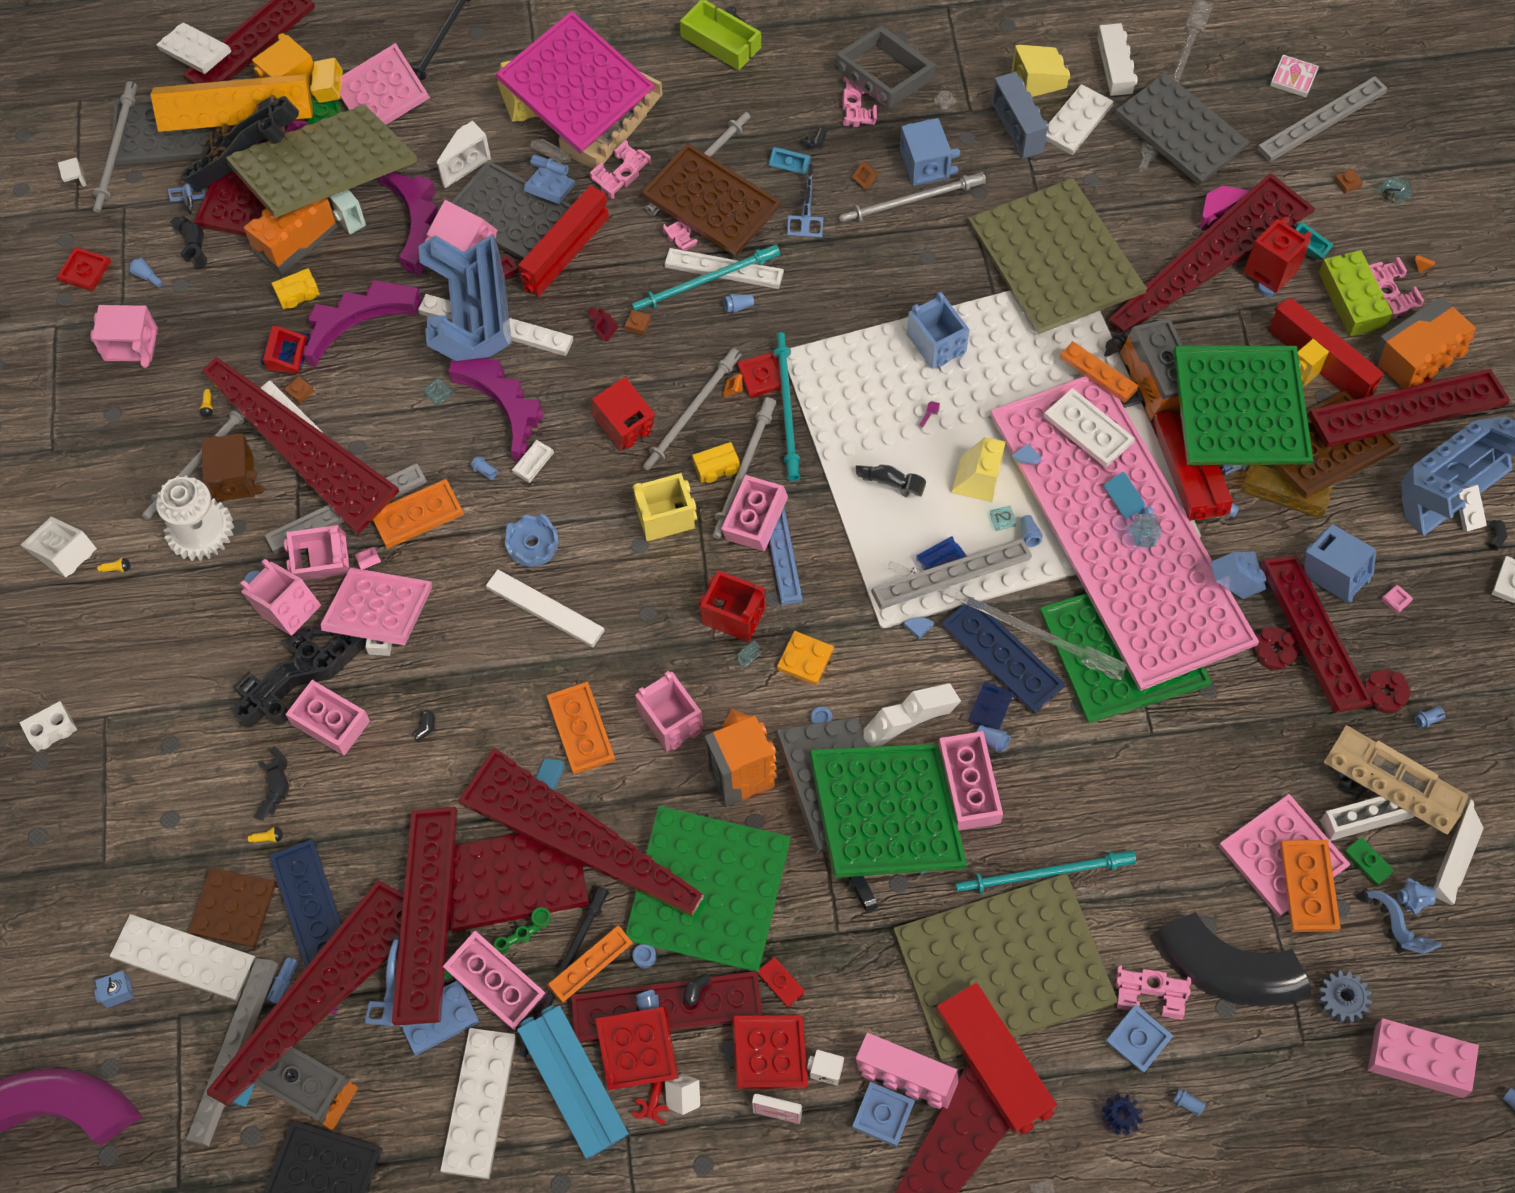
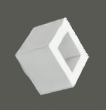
M367 639L366 650L369 655L390 656L392 643Z

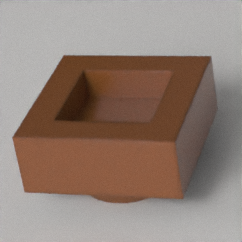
M862 161L852 177L862 187L869 189L879 173L867 162Z
M1353 169L1336 175L1334 180L1345 194L1362 187L1363 181Z
M632 310L625 324V330L644 335L651 321V316Z
M299 376L284 389L285 393L299 404L314 392L313 387Z

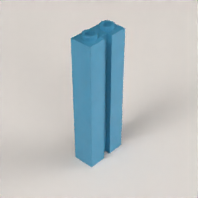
M551 1005L541 1011L543 1016L536 1020L533 1017L520 1023L521 1027L517 1030L587 1160L627 1137L629 1133L560 1005L556 1008L554 1005Z

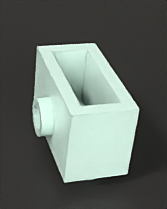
M349 189L330 196L334 208L332 211L333 215L349 235L366 226L359 201Z

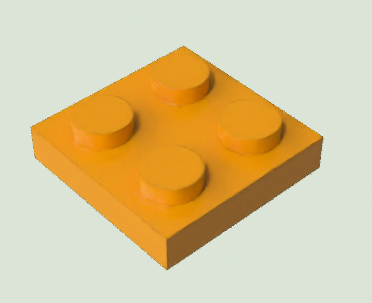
M794 631L780 659L777 670L817 686L834 651V646Z

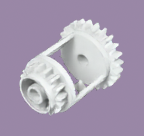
M186 475L184 477L176 476V478L169 479L165 485H162V490L158 492L156 506L159 515L165 521L167 527L164 529V533L166 534L165 540L170 549L176 555L180 554L183 559L188 556L191 561L194 560L195 556L201 561L203 555L210 559V553L213 552L218 555V548L224 550L223 543H230L227 536H233L231 529L234 528L233 518L227 507L224 508L221 502L217 503L214 498L211 500V494L206 485L195 478H188Z

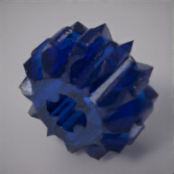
M1120 1094L1115 1095V1100L1109 1097L1106 1101L1108 1106L1102 1107V1111L1106 1113L1102 1116V1121H1110L1106 1128L1110 1130L1112 1127H1115V1135H1119L1122 1129L1124 1135L1128 1136L1130 1130L1136 1132L1138 1130L1137 1124L1143 1122V1119L1138 1116L1142 1114L1143 1109L1135 1108L1138 1103L1136 1099L1132 1103L1129 1102V1094H1126L1123 1100ZM1120 1110L1124 1111L1125 1119L1120 1118Z

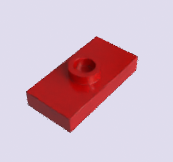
M775 957L757 972L760 978L787 1008L805 994V990Z

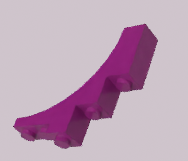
M393 171L378 177L381 185L389 188L399 196L409 209L411 215L410 234L399 259L403 269L420 275L425 265L420 263L418 246L425 242L428 237L426 234L438 214L437 206L431 202L436 192L433 182L429 178L416 175L411 180L408 176H402Z
M373 280L371 286L367 288L366 296L344 292L342 299L338 301L337 308L315 304L308 318L312 326L310 341L305 346L303 352L308 365L316 367L329 345L343 332L358 323L384 315H416L422 300L419 289Z
M477 358L455 361L452 359L449 368L451 382L481 391L493 399L506 414L512 426L513 440L511 453L513 461L519 462L528 451V443L526 442L527 438L531 437L532 428H538L539 422L543 421L544 409H541L540 400L524 399V389L521 387L520 380L505 379V369H502L500 360Z

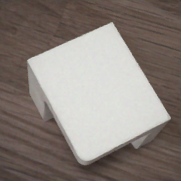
M77 157L58 162L63 182L79 178L82 186H87L83 169Z
M682 1073L677 1079L665 1081L666 1106L670 1110L684 1115L700 1107L698 1079Z

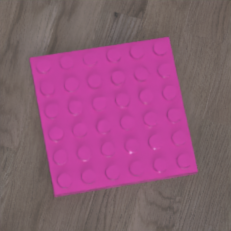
M573 11L568 13L505 65L495 76L580 154L642 101L647 93L650 94L655 88L651 81Z

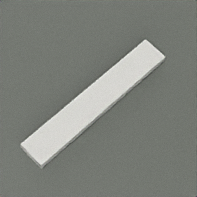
M669 248L665 268L705 275L738 261ZM752 264L719 278L779 289L784 269Z
M500 570L495 572L486 585V588L592 648L605 631L600 625Z

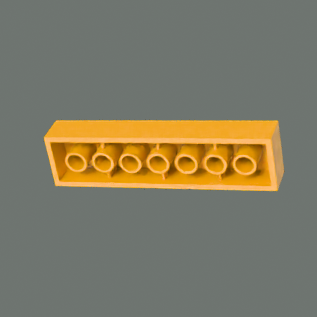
M307 74L154 87L150 94L158 132L217 127L224 124L236 125L256 112V104L271 95H274L277 99L286 96L299 110V115L296 119L312 118L313 114Z

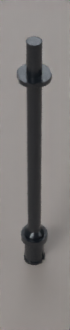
M471 0L457 1L419 66L412 67L419 80H425L427 76L424 72L465 2Z
M596 886L589 905L584 907L586 915L555 978L572 964L593 919L601 915V908L607 895H609L607 889ZM550 989L534 1020L543 1016L541 1011L552 1005L555 996ZM523 1042L518 1055L526 1058L529 1051Z

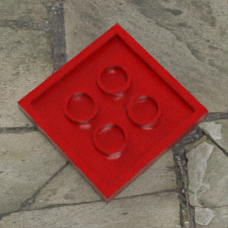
M666 1006L596 1018L608 1090L679 1078Z
M733 1016L732 1029L736 1089H806L808 1087L803 1016Z

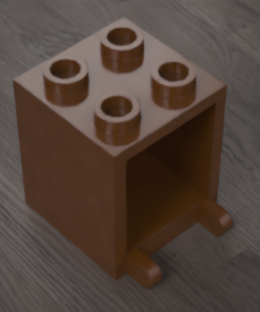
M233 433L228 436H211L202 439L203 483L208 488L212 499L214 498L216 502L250 498L264 492L262 485H255L254 479L257 478V473L254 471V456L244 434Z

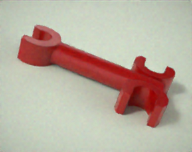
M664 1081L653 1083L648 1105L644 1100H636V1105L642 1106L643 1111L641 1113L633 1112L632 1116L635 1119H643L645 1117L647 1119H654L658 1125H665L666 1121L658 1118V1113L661 1111L668 1113L669 1108L665 1105L657 1106Z

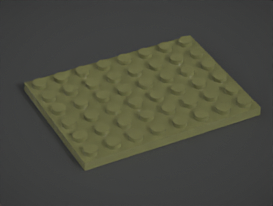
M359 105L352 110L340 112L336 116L322 119L320 122L312 125H306L299 130L287 132L282 141L277 144H272L268 140L243 151L234 152L226 157V161L274 218L414 164L417 162V157L366 105Z
M1073 178L968 217L970 227L1038 335L1146 293L1147 287Z
M1067 873L893 929L940 1062L963 1054L936 1014V1007L976 982L1013 1038L1102 1010L1118 1003Z

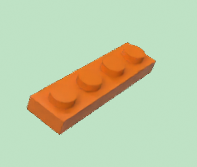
M1074 341L1060 354L1062 361L1124 403L1138 390L1139 385Z
M619 925L616 926L548 983L547 987L558 1001L563 1003L633 944V942Z

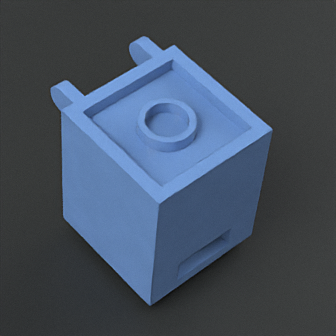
M939 118L901 126L900 153L913 186L950 178V175L958 173V167L951 166V160L960 156V150L950 149Z
M942 292L937 293L935 299L921 306H918V304L912 306V310L908 313L907 336L932 369L944 366L948 361L959 358L967 352L970 329Z
M1333 524L1327 530H1323L1318 540L1314 544L1311 543L1305 551L1306 561L1304 567L1309 580L1340 597L1346 604H1350L1353 601V596L1364 584L1367 585L1371 581V577L1374 574L1376 549Z

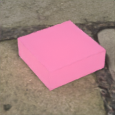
M375 547L355 554L361 570L381 562Z
M1398 585L1394 586L1381 599L1397 615L1413 600Z

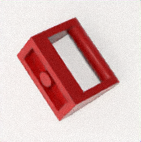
M272 326L263 358L267 370L298 373L307 337L282 327ZM284 341L298 342L292 364L279 360Z

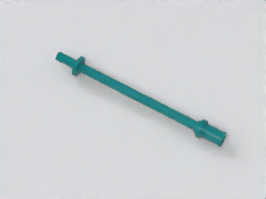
M776 244L763 250L757 249L753 256L655 295L649 291L647 298L632 303V307L636 311L652 304L655 309L657 308L656 302L754 263L762 265L765 261L780 256V251Z
M780 332L777 333L778 348L774 350L773 354L779 358L787 444V455L784 457V463L787 467V480L796 481L800 479V456L795 453L787 357L791 355V349L786 347L785 334Z
M1133 850L1120 853L1112 851L1108 852L1104 858L982 878L980 873H977L976 880L955 883V888L957 892L978 889L979 894H982L984 887L1100 867L1116 870L1120 866L1135 865L1136 856Z

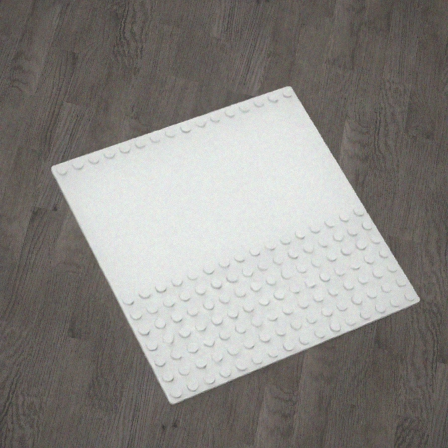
M1011 291L953 305L952 307L970 329L967 352L959 358L948 361L944 366H938L934 369L930 367L907 336L908 317L790 348L791 355L787 357L788 373L881 628L902 624L911 618L927 617L959 608L972 597L981 602L1077 575L1017 463L1012 459V454L1006 443L1001 471L992 502L951 492L959 462L964 453L984 437L1004 441L990 415L991 410L1085 376L1060 359V354L1072 341L1131 380L1119 352L1108 357L1104 356L1106 342L1112 339V336L1100 311L1038 335ZM930 401L940 403L938 415L931 413L924 427H920L919 424L925 416L928 403ZM1142 403L1125 408L1185 512L1157 436ZM884 464L895 467L904 473L905 476L909 473L920 475L926 480L923 495L920 497L909 492L906 498L900 493L901 487L896 489L885 484H879L877 481H864L862 477H858L856 474V465L874 467ZM1007 511V512H1009V513L1011 514V519H1010V520H1004L1002 517H1000L999 515H997V516H998V519H999V523H997V520H996V517H995V514H996V513L1001 514V515H1002L1003 517H1005L1006 519L1009 518V514H1008V513H1004V512ZM1025 515L1033 517L1034 522L1043 534L1042 542L1039 545L1028 547L1032 554L1029 561L881 610L871 593L873 587L1022 539L1020 519ZM1190 521L1198 537L1200 538L1201 534L1197 528L1195 521Z

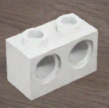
M61 701L19 722L29 743L36 751L46 749L52 743L67 738L77 731L68 710Z

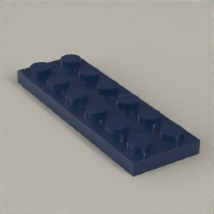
M973 597L942 623L941 627L1032 714L1039 711L1065 687V683Z
M313 839L269 855L305 968L342 924Z

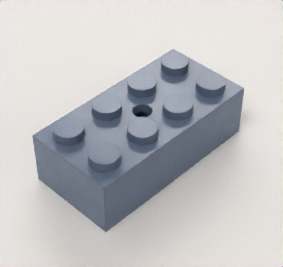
M1016 71L996 77L992 105L1022 159L1043 153L1046 144V134L1049 130L1048 123L1041 117L1039 107L1033 103L1032 95L1030 92H1027L1023 79L1019 78Z

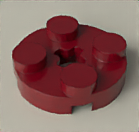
M1264 628L1257 636L1259 640L1258 645L1253 647L1254 656H1257L1261 661L1260 664L1267 669L1277 671L1293 664L1299 650L1296 636L1281 628ZM1277 645L1281 650L1275 653L1274 649L1270 648V646Z
M1391 670L1373 672L1364 685L1373 702L1372 705L1376 707L1375 710L1381 713L1389 714L1399 711L1405 706L1410 697L1409 685L1405 680V676L1400 672ZM1386 687L1389 688L1392 692L1390 693V696H1386V692H1382L1381 690Z

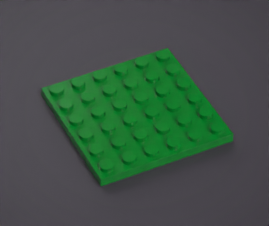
M1175 346L1173 353L1187 465L1311 464L1313 462L1297 346Z
M1087 594L1040 608L1039 612L1087 724L1206 688L1212 683L1203 666L1139 691Z
M938 744L810 750L809 758L834 878L960 870L966 868L967 862Z
M658 806L646 854L660 866L666 867L675 876L680 877L703 893L704 898L694 915L690 916L637 890L626 935L634 943L646 944L666 951L752 972H759L791 837Z

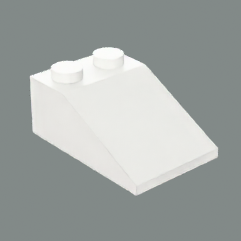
M473 121L463 125L456 131L437 161L444 188H447L488 160H491L486 134Z
M50 517L21 544L26 551L54 572L64 577L74 573L76 568L84 560L90 558L97 549L83 531L53 517Z

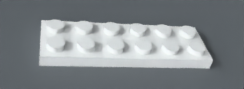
M131 914L110 954V957L114 960L237 1002L256 960V957Z
M469 1029L441 1166L442 1173L490 1179L517 1039L516 1034Z

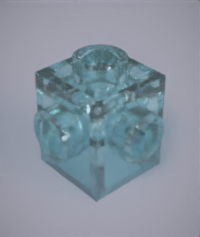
M1135 513L1134 524L1130 525V537H1133L1134 546L1156 547L1157 539H1161L1162 526H1158L1157 515Z

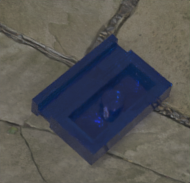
M953 536L916 555V560L920 562L921 567L925 571L967 557L959 544L954 541Z
M984 681L968 722L1000 730L1014 692L1006 691L1005 688Z

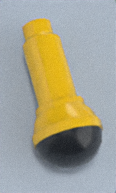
M209 389L204 390L203 403L199 408V412L203 417H210L214 412Z
M120 558L112 563L98 565L97 568L99 572L115 570L126 572L130 569L131 564L128 559Z
M273 827L267 832L248 836V841L253 843L262 841L277 843L283 838V832L280 828Z

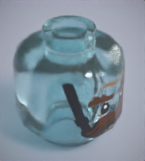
M1392 176L1383 183L1381 193H1383L1385 200L1399 205L1405 200L1408 201L1413 190L1410 189L1411 183L1408 180Z

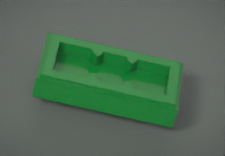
M1362 837L1344 852L1376 887L1394 873L1392 867Z

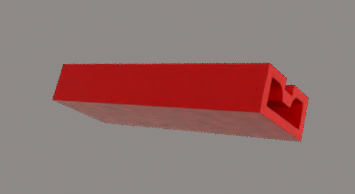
M590 185L519 263L522 287L527 293L539 297L609 219L608 208L605 207L607 204L605 193Z
M1290 297L1285 302L1281 301L1275 307V315L1270 320L1269 332L1286 346H1297V351L1314 339L1329 351L1320 371L1324 378L1341 392L1346 391L1354 400L1374 396L1378 387L1376 385L1380 383L1384 375L1381 370L1293 298Z
M1179 409V412L1174 414L1171 411L1155 413L1153 429L1189 521L1203 520L1216 516L1222 517L1230 514L1233 500L1219 465H1187L1181 410Z
M977 982L936 1007L935 1012L1014 1136L1019 1132L1024 1135L1034 1128L1033 1123L1041 1119L1042 1122H1045L1055 1115L1053 1111L1057 1107L1056 1102Z

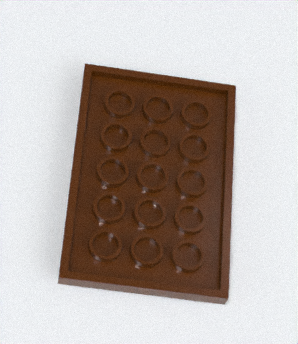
M688 143L641 192L642 198L735 257L781 207V201Z
M1346 391L1306 410L1313 462L1311 464L1272 465L1304 499L1399 451L1401 447L1387 433L1326 448L1308 414L1313 409L1354 400Z

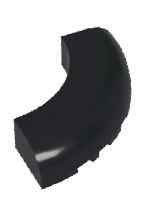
M1196 912L1161 927L1150 936L1158 952L1166 962L1168 961L1178 971L1181 977L1186 979L1190 977L1191 983L1195 984V987L1209 995L1226 999L1227 1002L1238 1005L1246 1004L1267 1007L1295 1004L1310 998L1311 988L1308 978L1293 949L1278 953L1262 954L1235 948L1214 935L1201 921Z

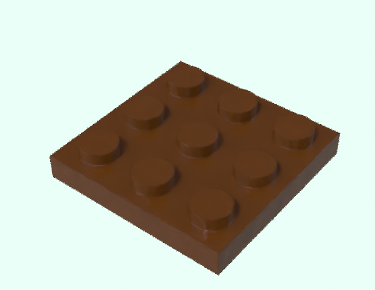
M210 868L188 933L198 937L256 948L277 883L269 879Z

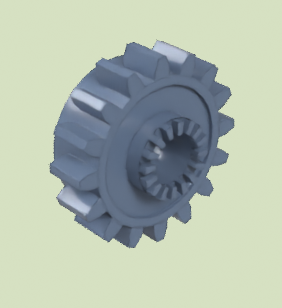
M1338 971L1336 977L1331 973L1327 977L1328 980L1324 979L1321 983L1323 988L1318 990V994L1322 995V997L1318 1000V1003L1323 1004L1322 1012H1327L1330 1015L1329 1019L1336 1018L1340 1024L1347 1020L1348 1024H1352L1354 1018L1360 1021L1363 1018L1362 1015H1366L1369 1012L1367 1007L1372 1004V1001L1367 998L1370 997L1372 992L1365 991V987L1368 984L1367 982L1362 984L1359 982L1361 976L1358 975L1354 979L1350 971L1345 976L1342 971ZM1345 994L1349 1001H1344L1340 995Z

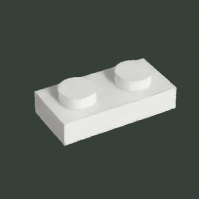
M1478 485L1464 487L1463 491L1456 496L1464 500L1466 508L1463 510L1459 508L1463 531L1487 526Z

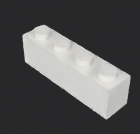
M1122 23L1100 25L1097 40L1110 96L1133 94L1134 86H1137V75L1133 73L1134 62L1130 60V46L1126 44L1127 33L1123 31Z
M1380 796L1326 811L1320 822L1327 838L1332 841L1414 818V815Z

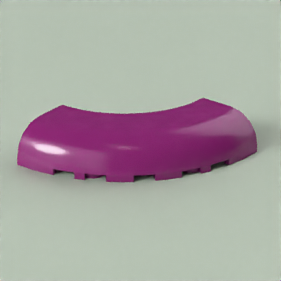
M49 1068L20 1072L0 1079V1131L2 1132L21 1122L35 1117L46 1116L75 1122L88 1134L92 1141L101 1146L143 1117L135 1105L123 1093L111 1084L87 1073Z

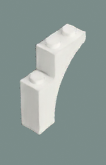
M950 683L913 691L902 704L882 708L863 729L864 740L868 743L869 747H881L895 736L919 723L941 715L950 714L961 700Z

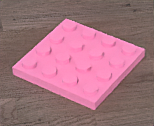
M396 43L342 75L340 96L348 109L352 110L356 106L366 105L385 125L430 98Z
M350 567L321 623V630L405 645L431 592L432 582Z
M1290 794L1219 844V848L1278 918L1289 911L1280 848L1281 841L1328 840L1333 878L1350 865Z

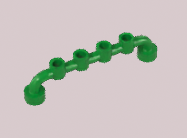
M542 907L535 909L532 913L533 924L527 927H518L514 934L506 938L498 937L492 946L501 954H506L514 943L518 941L520 943H527L532 934L550 924L551 915L549 911ZM521 933H527L526 936L520 937ZM501 943H506L505 947L499 948V945ZM446 970L444 979L451 976Z

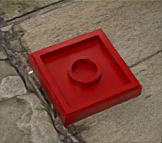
M75 247L57 275V279L60 282L93 292L112 261L109 257Z
M773 352L737 362V367L742 375L749 398L782 389L779 360L774 356Z

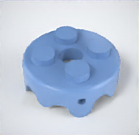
M544 514L539 516L524 515L517 523L513 524L510 522L507 525L505 545L509 556L518 564L527 567L540 566L547 563L555 555L559 544L557 530ZM530 539H536L538 541V543L535 546L527 545V542Z

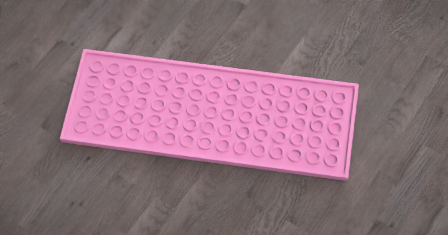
M1084 376L991 410L990 415L1012 455L1029 444L1042 457L1041 462L1034 465L1017 463L1139 691L1258 645L1259 640L1230 590L1215 581L1210 564L1212 562L1211 557L1117 397ZM1072 388L1135 438L1134 443L1106 468L1044 418V413ZM1125 472L1145 502V507L1150 506L1154 509L1153 517L1150 519L1143 517L1142 511L1124 519L1103 487L1104 484L1119 473Z

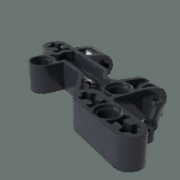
M274 95L269 96L256 104V112L236 124L233 129L224 124L222 129L218 128L216 132L212 131L210 139L205 143L206 147L198 157V161L185 168L181 178L187 184H190L194 191L202 190L233 171L227 164V156L232 155L234 152L248 149L264 138H267L272 144L282 141L285 136L284 126L298 117L299 110L286 96L278 99Z
M306 627L302 631L298 629L292 636L288 635L289 639H283L281 642L295 656L294 659L280 663L262 681L248 672L233 686V689L243 698L234 707V715L243 727L247 728L254 726L264 716L274 725L285 724L288 721L285 715L288 710L281 700L296 686L309 684L311 680L320 682L333 678L365 648L367 638H356L355 636L339 634L325 648H320L312 639L315 636H333V632L322 631L321 628ZM339 650H344L343 653L336 654ZM309 652H314L311 656H306ZM276 710H281L280 713L273 715Z

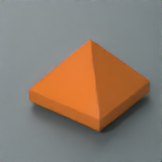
M1419 255L1415 256L1419 273L1435 265L1433 260Z
M740 373L727 379L723 397L743 392L742 375Z
M731 708L722 728L751 716Z

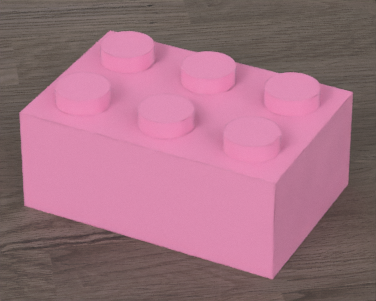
M745 475L721 529L726 540L765 552L788 499L784 486Z
M311 680L285 714L291 725L345 756L370 722L365 710Z

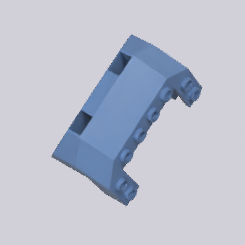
M491 234L464 252L436 235L419 245L420 263L448 278L452 322L444 318L437 321L438 332L429 327L425 329L427 346L455 361L491 357L508 347L512 339L506 284L499 249L494 235Z
M1498 417L1473 421L1412 466L1401 480L1402 502L1406 520L1422 536H1425L1447 518L1451 519L1454 517L1453 514L1459 508L1462 510L1466 508L1465 501L1456 497L1463 491L1464 487L1478 485L1481 494L1513 470L1511 455L1515 457V420L1508 417Z

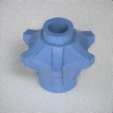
M1411 878L1406 879L1405 887L1399 890L1397 895L1399 903L1404 904L1405 910L1412 911L1413 915H1417L1422 908L1434 905L1436 899L1435 891L1432 887L1420 885L1418 881H1414Z

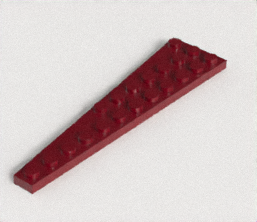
M1269 173L1146 285V293L1131 298L1111 316L1109 323L1119 332L1138 326L1251 253L1255 240L1277 219L1289 218L1287 225L1291 227L1312 214L1315 207L1273 174Z
M215 357L202 370L204 375L357 536L400 492L396 485L218 357Z
M495 747L458 800L460 805L690 916L694 915L704 898L703 893L680 877L675 876L666 867L660 866L649 855L643 854L629 841L623 840L612 829L575 803L568 801L559 792L549 788L545 782L532 776L529 771L522 769L515 761Z
M377 880L207 1089L208 1096L229 1106L388 960L394 936L400 933L404 893Z
M969 1064L958 1080V1085L948 1109L943 1107L895 1193H958L1010 1129Z

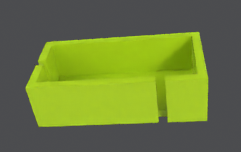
M700 0L680 20L681 37L737 70H740L749 61V57L752 58L761 48L760 31L719 7L716 9V6L707 0Z
M1362 251L1344 254L1343 258L1339 255L1324 259L1319 275L1349 337L1386 328L1393 313L1386 299L1383 300L1384 295Z

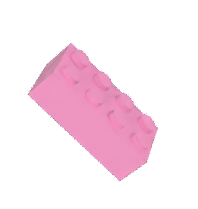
M984 732L939 738L938 746L959 831L1001 824L1003 812Z
M476 931L471 934L443 966L451 976L513 1031L517 1029L520 1023L524 1021L546 995L539 986Z
M1382 1018L1375 1025L1368 1071L1464 1098L1473 1089L1479 1045Z
M868 1032L856 1057L858 1069L862 1077L871 1081L875 1079L880 1080L884 1086L892 1090L897 1088L906 1091L905 1094L913 1099L923 1098L928 1101L927 1103L937 1109H941V1107L948 1109L958 1085L957 1069Z

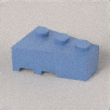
M1232 552L1210 562L1215 581L1242 599L1266 590L1264 583L1266 577L1259 567L1255 552Z

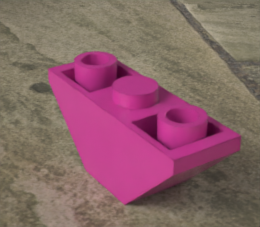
M1221 186L1207 193L1199 228L1202 230L1208 226L1211 227L1249 191Z

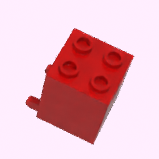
M1284 217L1282 220L1277 219L1255 240L1244 270L1245 274L1275 293L1299 271L1312 233L1309 231L1303 235L1287 225L1289 221L1287 217Z
M623 377L592 399L590 414L619 451L624 448H631L641 436L645 438L652 432L655 413L626 377ZM636 414L640 420L628 428L624 422Z
M718 570L715 577L712 576L709 580V589L706 595L703 594L699 600L702 624L749 643L766 609V588ZM719 599L726 602L722 610L716 608Z

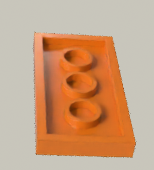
M444 479L386 505L373 521L386 548L389 549L463 516L464 513L447 479Z
M588 682L546 695L573 775L616 761Z
M1328 840L1281 841L1280 848L1292 932H1339L1341 927Z

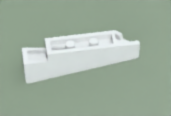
M1470 800L1464 808L1433 888L1436 898L1452 906L1456 900L1457 889L1461 886L1484 829L1474 809L1473 800Z

